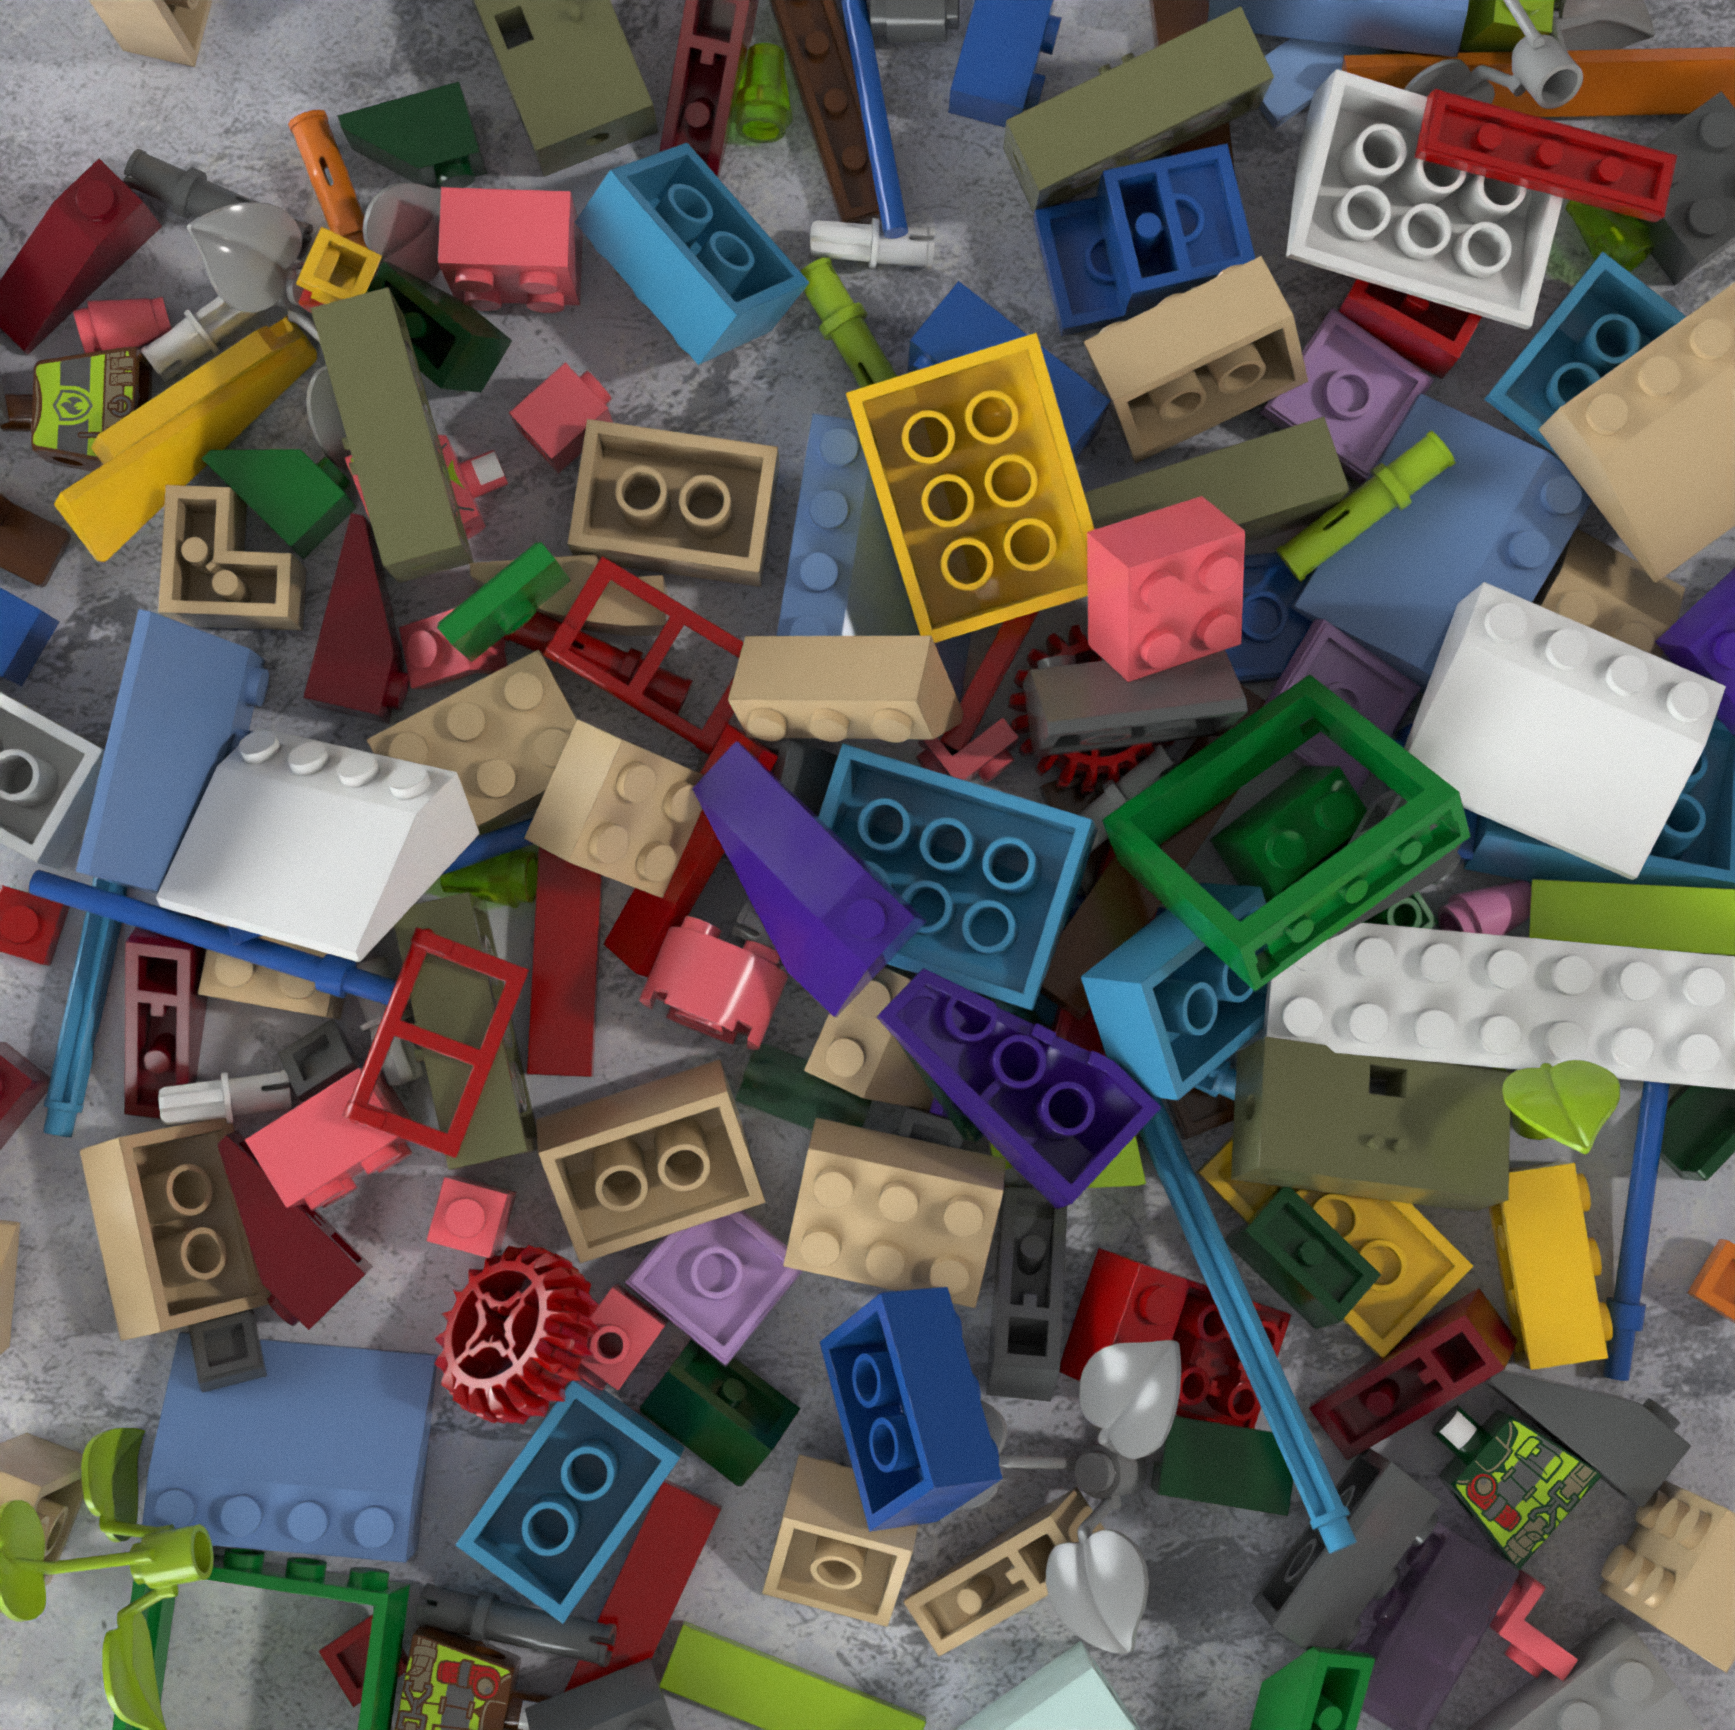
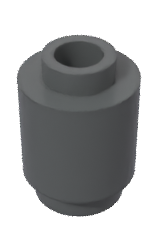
M871 0L872 36H887V42H947L948 29H959L960 0Z

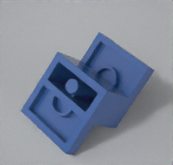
M1227 144L1102 171L1095 197L1034 210L1033 222L1061 336L1106 327L1118 321H1127L1156 307L1163 299L1172 294L1185 293L1191 290V287L1202 285L1216 278L1220 272L1230 266L1243 265L1256 259Z

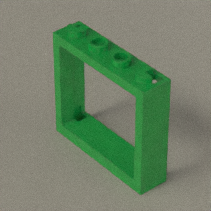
M1310 674L1102 819L1118 862L1254 991H1257L1471 837L1460 792ZM1321 731L1405 799L1407 803L1240 922L1158 846ZM1436 824L1437 827L1431 831L1430 826ZM1263 946L1264 951L1256 956L1255 951Z
M227 1548L224 1555L213 1554L212 1573L206 1580L374 1606L357 1730H391L410 1584L389 1581L390 1572L379 1568L353 1567L350 1568L349 1575L326 1571L327 1562L315 1558L292 1557L287 1559L286 1565L264 1562L265 1553L256 1549ZM133 1579L130 1603L153 1589L149 1588L147 1584L139 1585ZM176 1597L162 1599L142 1611L151 1638L160 1705ZM114 1713L112 1730H142L125 1723Z

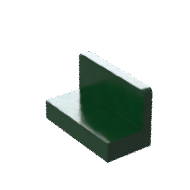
M1683 1085L1667 1103L1660 1158L1683 1180L1707 1181L1735 1152V1089Z
M1279 1186L1246 1224L1231 1230L1224 1238L1226 1244L1315 1329L1341 1322L1381 1276L1363 1256L1290 1187Z
M692 1339L640 1406L641 1413L738 1487H742L768 1457L801 1409L735 1357L724 1367Z
M1175 1415L1171 1430L1164 1441L1161 1462L1154 1461L1151 1488L1158 1495L1283 1516L1289 1515L1293 1478L1272 1431Z

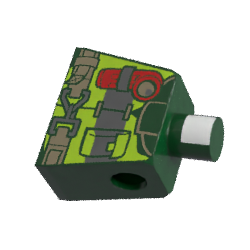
M1455 1405L1438 1420L1432 1430V1434L1455 1454L1454 1458L1441 1471L1439 1475L1440 1480L1493 1549L1519 1570L1602 1477L1594 1468L1518 1419L1500 1410L1495 1411L1481 1426L1459 1405Z

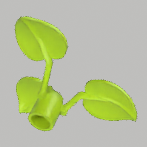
M1568 1060L1558 1063L1553 1067L1549 1063H1543L1540 1065V1068L1516 1069L1515 1072L1505 1079L1502 1094L1506 1106L1511 1110L1512 1126L1518 1135L1533 1140L1552 1138L1586 1155L1592 1148L1600 1129L1619 1103L1620 1084L1617 1077L1611 1071L1600 1065L1583 1060ZM1491 1067L1492 1069L1506 1071L1505 1068Z
M115 1428L94 1436L84 1449L81 1462L83 1496L89 1511L93 1515L100 1517V1530L105 1533L110 1541L117 1543L127 1541L131 1537L142 1538L141 1542L133 1544L130 1552L59 1561H43L45 1538L40 1518L35 1509L23 1500L8 1501L0 1506V1610L9 1619L16 1622L36 1619L43 1613L46 1606L44 1575L130 1565L134 1581L139 1585L147 1584L153 1590L119 1610L117 1613L118 1628L109 1630L104 1637L102 1672L105 1694L112 1711L125 1723L142 1730H167L158 1694L150 1633L142 1611L162 1599L177 1597L179 1592L177 1585L208 1579L213 1569V1547L208 1531L201 1524L176 1529L173 1524L160 1527L137 1524L138 1456L146 1431L138 1428Z

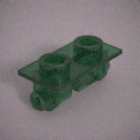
M761 1043L759 1050H755L752 1053L735 1101L813 1131L815 1118L857 1127L863 1126L873 1100L861 1098L805 1072L804 1069L808 1060L778 1048Z

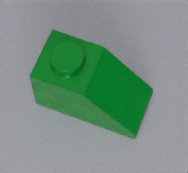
M301 449L210 450L201 458L303 560L357 508L344 492L352 483L325 456L315 464Z
M1321 1647L1310 1648L1262 1682L1249 1730H1356L1375 1658L1369 1653Z

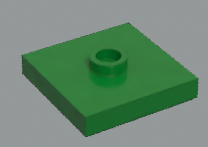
M536 542L438 622L439 626L437 628L453 647L473 662L504 635L515 632L534 616L538 607L571 580L542 542Z

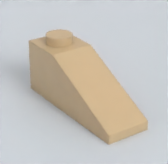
M1078 1487L1029 1514L910 1594L903 1601L938 1657L1048 1596L1046 1568L1052 1549L1062 1543L1079 1542L1077 1536L1078 1527L1093 1512ZM1101 1522L1095 1527L1092 1534L1105 1530Z

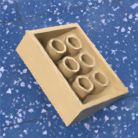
M1735 282L1561 406L1538 429L1654 583L1661 580L1735 526Z

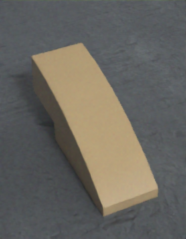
M597 554L554 557L571 581L536 610L557 621L563 622L600 559ZM514 560L469 563L470 576L477 586L481 588ZM663 575L638 577L668 595ZM610 580L581 629L624 636H658L669 616Z

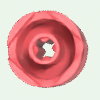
M685 916L681 927H670L668 929L639 1001L652 1010L656 999L664 1002V1004L671 1006L666 1018L691 1030L732 1045L738 1033L748 1036L747 1049L759 1050L788 980V975L780 969V957L777 951L750 940H746L743 948L718 939L721 930L716 926L698 918Z

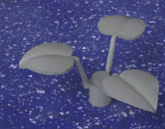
M1503 0L1526 36L1517 43L1512 52L1513 76L1486 65H1480L1470 72L1462 60L1447 59L1421 71L1408 83L1404 90L1428 97L1433 90L1438 89L1491 104L1495 96L1494 88L1489 83V81L1508 87L1516 97L1522 95L1527 90L1542 108L1554 109L1569 102L1577 94L1583 82V72L1570 57L1567 50L1623 49L1633 43L1653 38L1655 35L1653 23L1643 0H1561L1559 18L1553 19L1552 33L1550 35H1541L1519 0Z
M400 182L384 188L373 197L367 206L363 220V237L369 250L382 255L377 269L380 268L383 261L390 262L428 283L439 273L438 244L441 189L412 182ZM245 202L213 210L187 225L188 233L201 254L209 280L216 293L226 304L239 311L250 313L266 310L271 306L288 310V320L290 322L299 324L320 342L314 321L307 316V310L299 305L298 302L304 288L296 285V282L305 262L296 260L302 247V235L296 221L288 212L268 203ZM324 366L313 374L308 386L306 398L308 419L313 434L326 457L337 467L347 470L349 468L344 458L352 454L350 450L345 451L341 438L346 437L328 369L327 366Z
M1174 1340L1118 1343L1101 1349L1089 1359L1080 1379L1079 1399L1086 1419L1093 1425L1102 1428L1098 1435V1442L1101 1445L1090 1446L1077 1457L1002 1454L1001 1451L1007 1437V1424L1004 1417L993 1406L981 1401L990 1436L998 1448L999 1466L1005 1468L1075 1471V1478L1081 1489L1087 1495L1101 1499V1503L1078 1527L1077 1536L1079 1542L1062 1543L1052 1549L1046 1568V1586L1054 1610L1071 1631L1091 1645L1119 1654L1130 1653L1135 1649L1137 1629L1146 1607L1149 1591L1147 1565L1137 1544L1125 1534L1110 1529L1100 1530L1093 1534L1092 1532L1111 1510L1121 1507L1120 1496L1133 1494L1144 1485L1147 1477L1145 1457L1160 1448L1171 1430L1178 1405L1181 1384L1179 1343ZM1000 1481L958 1509L978 1508L987 1503L997 1492Z

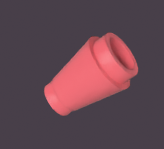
M163 297L154 299L87 301V308L73 311L85 353L123 347L139 348L153 342L158 337L160 338L172 329Z

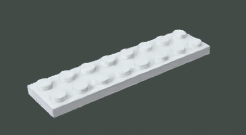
M1360 923L1346 932L1323 942L1267 983L1263 1037L1327 1045L1333 1052L1342 1054L1517 1070L1540 1068V1065L1543 1063H1549L1553 1067L1558 1063L1568 1060H1583L1608 1069L1617 1079L1735 1089V957Z

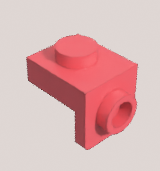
M454 609L399 627L411 689H429L475 673H495L508 666L504 650L505 640L502 637L471 662L453 647L437 628L439 626L438 622Z
M1001 718L953 756L938 738L933 740L918 739V745L923 751L916 756V759L922 768L968 782L980 776L984 783H987L1015 761L1009 752L1016 747L1019 737L1005 719Z
M1519 1570L1513 1579L1506 1577L1495 1587L1486 1605L1490 1612L1483 1622L1511 1643L1504 1654L1527 1672L1538 1678L1545 1668L1564 1682L1578 1659L1525 1621V1618L1546 1587L1523 1570Z

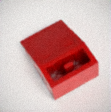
M1359 279L1354 281L1338 309L1339 313L1346 316L1403 358L1440 379H1443L1458 361L1483 317Z
M1098 1248L1060 1361L1059 1372L1080 1382L1083 1369L1089 1359L1105 1347L1118 1343L1174 1340L1179 1343L1181 1357V1384L1176 1414L1188 1418L1255 1428L1261 1406L1208 1286L1155 1266ZM1252 1301L1278 1358L1292 1314Z

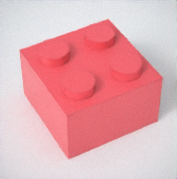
M441 187L438 265L453 296L463 301L465 305L471 306L478 311H495L502 307V303L526 304L528 309L535 312L557 313L564 310V305H580L583 232L574 223L578 218L571 191Z
M1203 496L1087 532L1088 645L1127 682L1240 645L1242 638L1245 530Z
M362 1068L352 1071L245 1139V1142L286 1208L306 1204L311 1211L320 1206L326 1208L358 1188L352 1179L364 1170L367 1175L375 1171L382 1173L413 1153L407 1144L410 1141L361 1123L354 1124L348 1118L342 1116L348 1100L350 1101ZM381 1070L369 1104L412 1120L394 1089L386 1083L383 1071Z

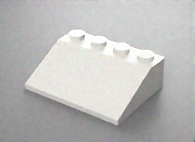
M1336 69L1313 93L1298 152L1286 258L1526 330L1531 328L1563 198L1414 158L1427 97Z
M1483 582L1457 604L1404 749L1458 790L1463 808L1633 880L1638 877L1707 743L1726 686Z
M258 727L254 732L245 736L240 741L239 746L217 766L156 899L162 908L361 962L480 833L457 772Z

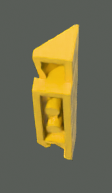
M288 315L271 327L266 325L255 330L98 434L91 449L103 465L60 492L54 506L92 556L99 562L107 561L164 507L166 485L186 486L207 466L201 459L210 450H224L316 362V349L297 323L288 320Z

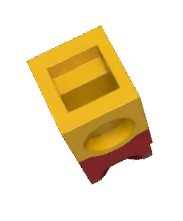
M321 226L296 282V285L304 288L298 300L299 305L311 313L310 308L365 294L382 255Z

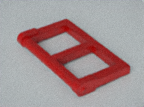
M602 556L554 637L546 642V650L543 656L554 663L558 662L696 745L697 749L709 755L734 714L728 701L734 676L702 729L646 696L643 692L684 625L737 658L740 657L743 641ZM610 580L670 616L629 685L569 649Z
M416 927L400 974L350 1101L348 1100L342 1116L348 1118L354 1124L361 1123L457 1158L529 969L436 935L430 928L421 929ZM427 953L506 982L480 1049L401 1020ZM395 1036L473 1065L448 1133L369 1104Z

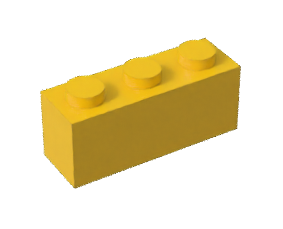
M1551 1162L1509 1169L1508 1201L1489 1207L1508 1326L1518 1340L1513 1350L1514 1362L1530 1370L1607 1359L1608 1353L1605 1341H1610L1613 1337L1611 1316L1605 1302L1598 1301L1595 1276H1600L1602 1271L1600 1251L1593 1237L1588 1238L1583 1213L1588 1212L1591 1206L1589 1187L1585 1176L1582 1173L1577 1174L1575 1163Z

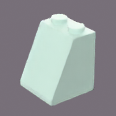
M1079 1641L955 1730H1141V1728L1082 1641Z

